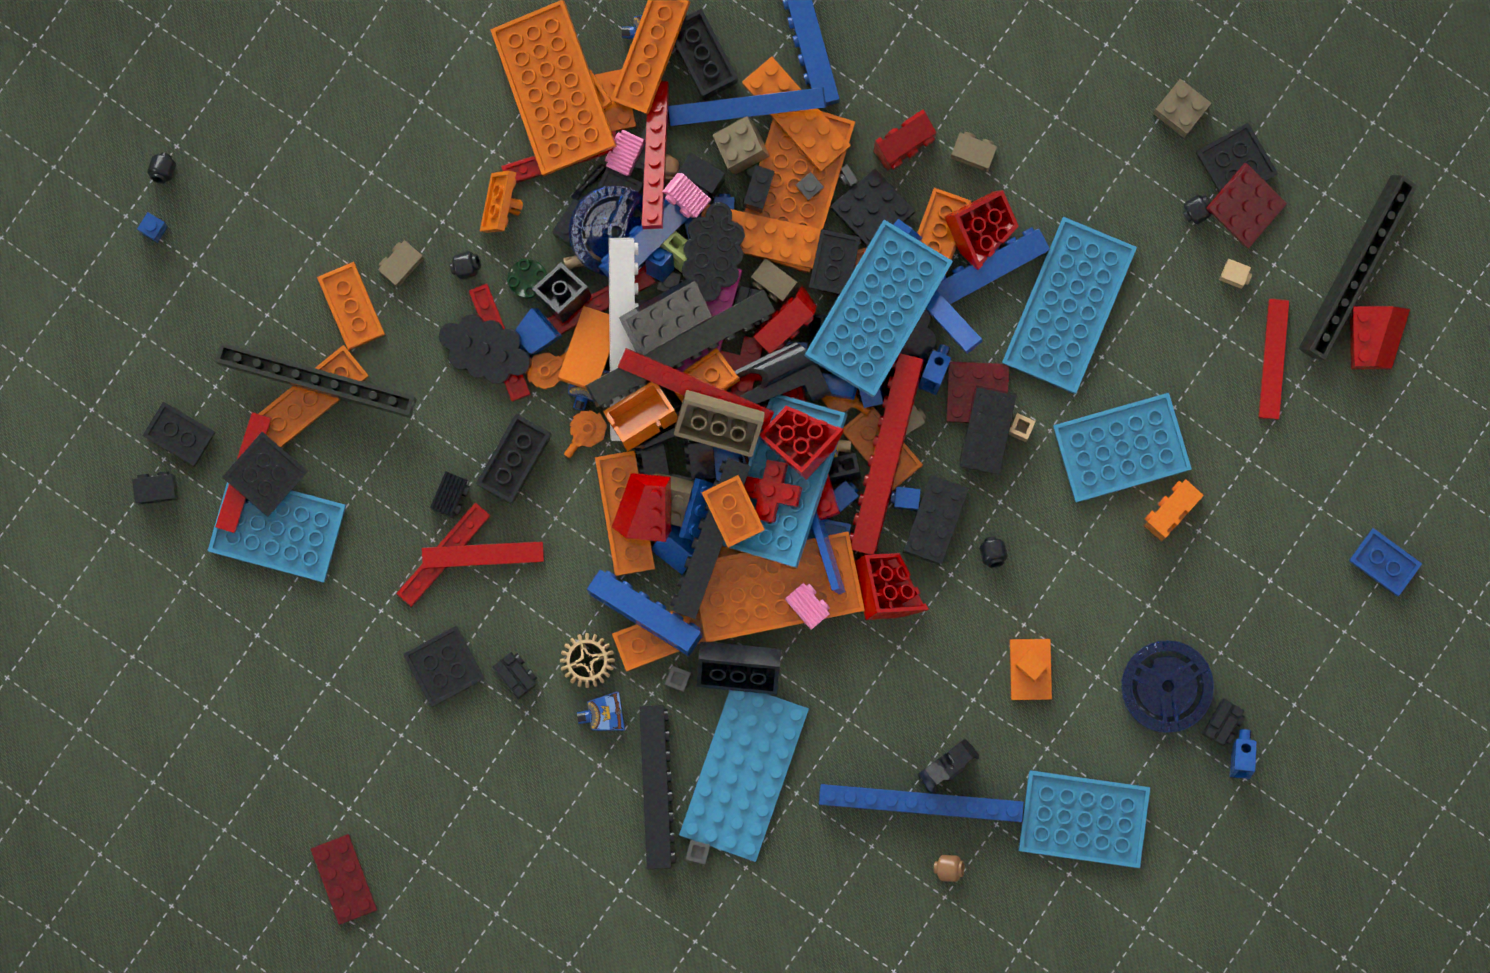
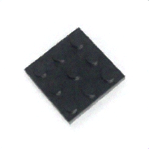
M1249 123L1242 125L1196 151L1199 160L1218 192L1224 188L1244 163L1248 164L1265 182L1278 175L1276 168Z
M876 169L872 170L830 207L857 237H860L861 242L866 247L870 244L883 220L894 224L897 219L905 222L915 214V210Z
M261 432L222 478L264 515L269 517L308 471L265 433Z
M457 625L403 654L431 708L485 679Z

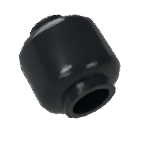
M167 153L152 156L147 170L150 179L159 184L170 181L173 177L176 163L172 156Z
M1196 195L1184 203L1185 211L1183 215L1187 221L1200 224L1211 217L1212 214L1206 209L1210 201L1206 196L1202 197L1201 195Z
M467 251L454 255L452 263H450V269L453 275L456 274L462 280L476 276L479 269H481V262L477 254Z
M994 536L986 538L985 542L979 547L982 562L990 568L1002 566L1008 557L1004 541L996 539Z

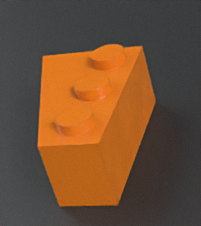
M1186 479L1182 483L1178 481L1171 489L1173 494L1169 498L1165 495L1158 503L1160 508L1156 512L1152 510L1145 518L1147 522L1144 526L1161 542L1204 496Z

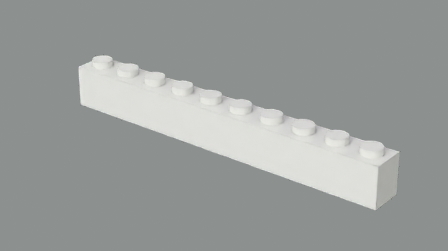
M609 238L610 372L618 368L625 348L635 351L619 319L620 316L638 307V303H635V295H638V283H635L634 275H638V263H634V255H638V243H634L633 238ZM637 386L630 389L631 394L639 390ZM620 396L613 398L612 400L614 403H612L610 407L616 404L617 402L621 401L622 399L626 398L627 396L623 398H620ZM610 425L611 441H621Z

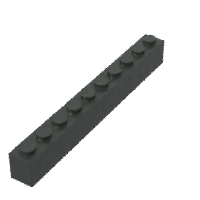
M1403 175L1390 176L1299 347V350L1313 359H1326L1418 186Z
M762 290L685 331L644 356L677 369L683 366V361L689 357L692 361L701 356L702 350L707 348L710 351L720 346L718 344L719 341L725 339L727 342L737 336L736 332L742 329L743 332H746L754 327V322L760 320L762 323L772 318L771 313L775 312L765 291ZM617 368L585 386L596 407L602 405L605 408L614 403L613 398L617 396L623 398L631 394L630 389L636 386L640 389L649 382L642 377Z
M222 342L215 360L220 366L407 418L412 417L417 400L415 396Z

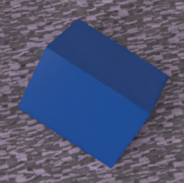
M671 524V533L666 542L656 541L652 547V552L683 575L688 569L684 567L687 557H692L695 549L691 548L692 540L679 537L681 527Z

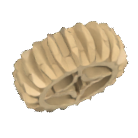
M589 633L585 634V640H582V636L579 634L577 635L578 642L571 638L570 641L573 645L565 644L569 651L561 652L562 655L567 657L566 659H560V662L567 665L561 667V670H569L565 677L568 678L572 675L573 677L570 681L572 684L578 679V687H581L583 682H585L586 688H589V682H593L594 687H597V679L604 683L605 681L602 676L610 677L606 670L614 669L608 663L615 662V659L608 658V656L614 653L613 651L606 652V649L610 647L609 643L602 646L604 639L601 638L597 642L596 634L593 635L592 640L589 639ZM585 644L598 647L602 653L590 654ZM580 646L581 657L571 663L573 652ZM584 651L586 652V655H589V658H595L592 661H590L591 671L589 670V667L586 666V663L584 665L581 663L585 660ZM604 659L601 671L595 675L594 664ZM585 667L589 677L579 676L573 669Z

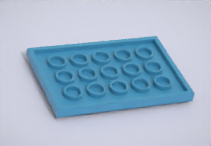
M1169 393L1053 425L1075 503L1192 470Z
M227 482V484H226V488H225V491H224V495H223V498H222V502H221V505H220V509H219V512H218V516H219V513H220V510H221V507H222V504H223V501H224V498H225V495H226V491H227V488H228V485H229L228 482ZM291 490L267 517L246 499L236 533L214 526L208 552L325 583L346 505Z
M1029 770L1018 851L1140 868L1150 787Z

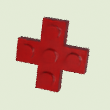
M745 336L740 355L720 351V353L731 368L736 371L760 359L763 346L755 338ZM750 373L739 378L740 381L732 386L731 393L740 396L751 391L754 381L762 382V377L759 374Z
M767 460L763 479L749 476L746 478L744 488L749 498L757 499L755 510L760 521L775 523L779 504L798 507L802 487L784 483L788 468L787 463Z

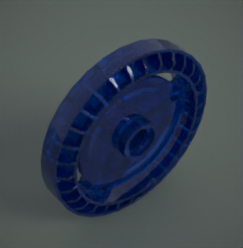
M604 186L591 191L577 204L570 219L569 238L576 257L590 271L606 276L598 267L602 263L591 256L584 243H587L590 250L602 259L609 253V238H628L630 231L634 227L642 225L640 217L632 216L636 207L642 214L643 195L624 186ZM607 197H621L619 201L605 202L594 208L589 214L585 226H583L585 217L594 204ZM626 199L631 202L630 206L625 204ZM613 226H616L618 232L616 236L613 237L611 234V229ZM645 261L638 267V270L646 264Z
M1157 641L1141 648L1128 661L1121 679V693L1126 709L1139 724L1156 732L1172 733L1193 726L1205 715L1212 702L1214 681L1208 663L1195 649L1178 641ZM1158 652H1175L1190 660V662L1185 663L1181 659L1164 656L1154 659L1152 668L1141 664L1148 656ZM1193 664H1194V666H1195V667L1197 668V670H1198V671L1195 672V673L1193 672V670H1192L1191 667H1190V666L1193 665ZM1137 668L1141 669L1139 676L1135 675ZM1200 675L1202 682L1200 701L1192 713L1179 720V715L1188 710L1196 698L1198 690L1196 677ZM1133 679L1137 681V693L1143 706L1151 713L1161 716L1162 721L1153 719L1141 710L1133 694ZM1164 681H1169L1172 684L1171 692L1163 690L1162 684ZM1174 716V722H1167V717Z

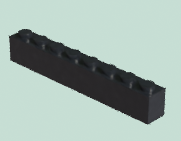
M727 458V461L722 460L718 471L722 475L720 481L715 480L713 487L739 475L744 485L751 466ZM708 505L705 507V510L708 511L706 519L701 518L698 527L701 530L699 538H694L691 546L692 549H695L692 557H687L684 566L688 568L686 575H681L677 585L681 589L678 595L674 594L670 606L674 607V612L696 619L724 541Z
M664 705L639 706L647 869L672 868V864H675V851H671V843H674V831H670V823H673V811H669V803H672V790H668V782H672L671 770H667V762H671L670 750H666V742H670L669 730H665V722L669 721L668 709H664Z

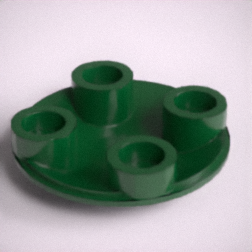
M521 259L511 267L507 283L516 296L525 299L534 298L535 295L532 288L547 273L539 262L532 259Z

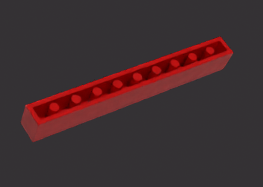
M899 353V357L896 358L892 368L895 369L894 377L890 376L888 382L890 393L889 396H885L883 408H886L884 416H880L878 427L881 428L879 436L875 435L873 447H876L874 455H870L868 466L871 468L869 475L866 474L863 486H866L864 494H861L859 498L860 512L859 514L856 513L853 525H856L855 532L850 534L852 550L871 555L877 552L924 359Z

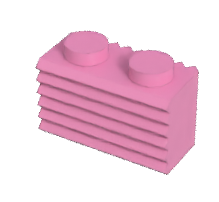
M622 130L621 133L618 132L614 139L617 147L613 151L610 150L606 156L605 161L608 162L606 167L630 177L646 140Z
M677 173L662 191L666 194L665 199L672 205L677 204L681 208L680 213L686 218H697L711 201V198L702 192L683 173Z
M803 583L785 600L809 629L812 630L830 614L828 612L830 607L823 599L819 601L814 596L817 592L810 584L806 586Z

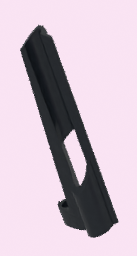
M796 341L734 371L739 378L750 373H756L762 377V383L759 387L739 396L756 404L805 385L813 403L830 395L831 392L817 364L804 356L807 350ZM679 398L670 402L677 416L682 406ZM676 422L665 429L661 426L659 433L642 442L636 448L644 449L674 437Z

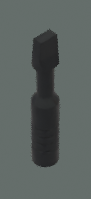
M600 164L585 180V183L571 195V198L577 200L582 195V192L605 172L606 168Z

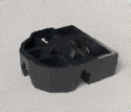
M964 739L919 772V779L927 791L935 792L936 785L943 780H952L964 771L967 762L973 758L979 759V754Z

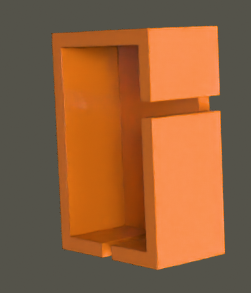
M653 382L648 383L603 411L627 451L659 433L661 426L665 429L677 422L678 419L675 410L659 385Z

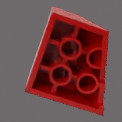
M924 110L904 121L900 125L901 128L899 130L898 128L890 130L884 137V140L881 137L875 140L873 152L887 171L891 168L893 170L897 169L903 164L902 160L907 156L912 158L919 152L918 149L921 146L927 147L935 141L936 131Z
M1003 190L991 192L944 216L960 254L977 270L983 266L987 257H991L1001 243H1004L1019 227Z
M803 285L798 289L796 297L794 299L789 297L780 307L781 309L779 311L776 310L771 315L772 318L764 321L754 334V338L769 354L783 348L786 339H793L800 332L798 329L803 324L807 326L814 320L813 315L817 306Z
M1357 306L1352 308L1350 312L1351 370L1392 369L1410 309L1395 306Z
M785 406L759 434V437L770 449L807 480L834 451L844 429Z
M631 473L612 528L625 538L666 542L671 533V477Z
M900 553L864 555L855 561L865 609V620L901 618L929 610L926 603L923 604L919 596V589L914 587L910 579L911 574Z

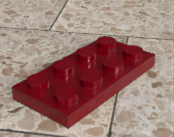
M349 834L311 848L339 925L377 910Z

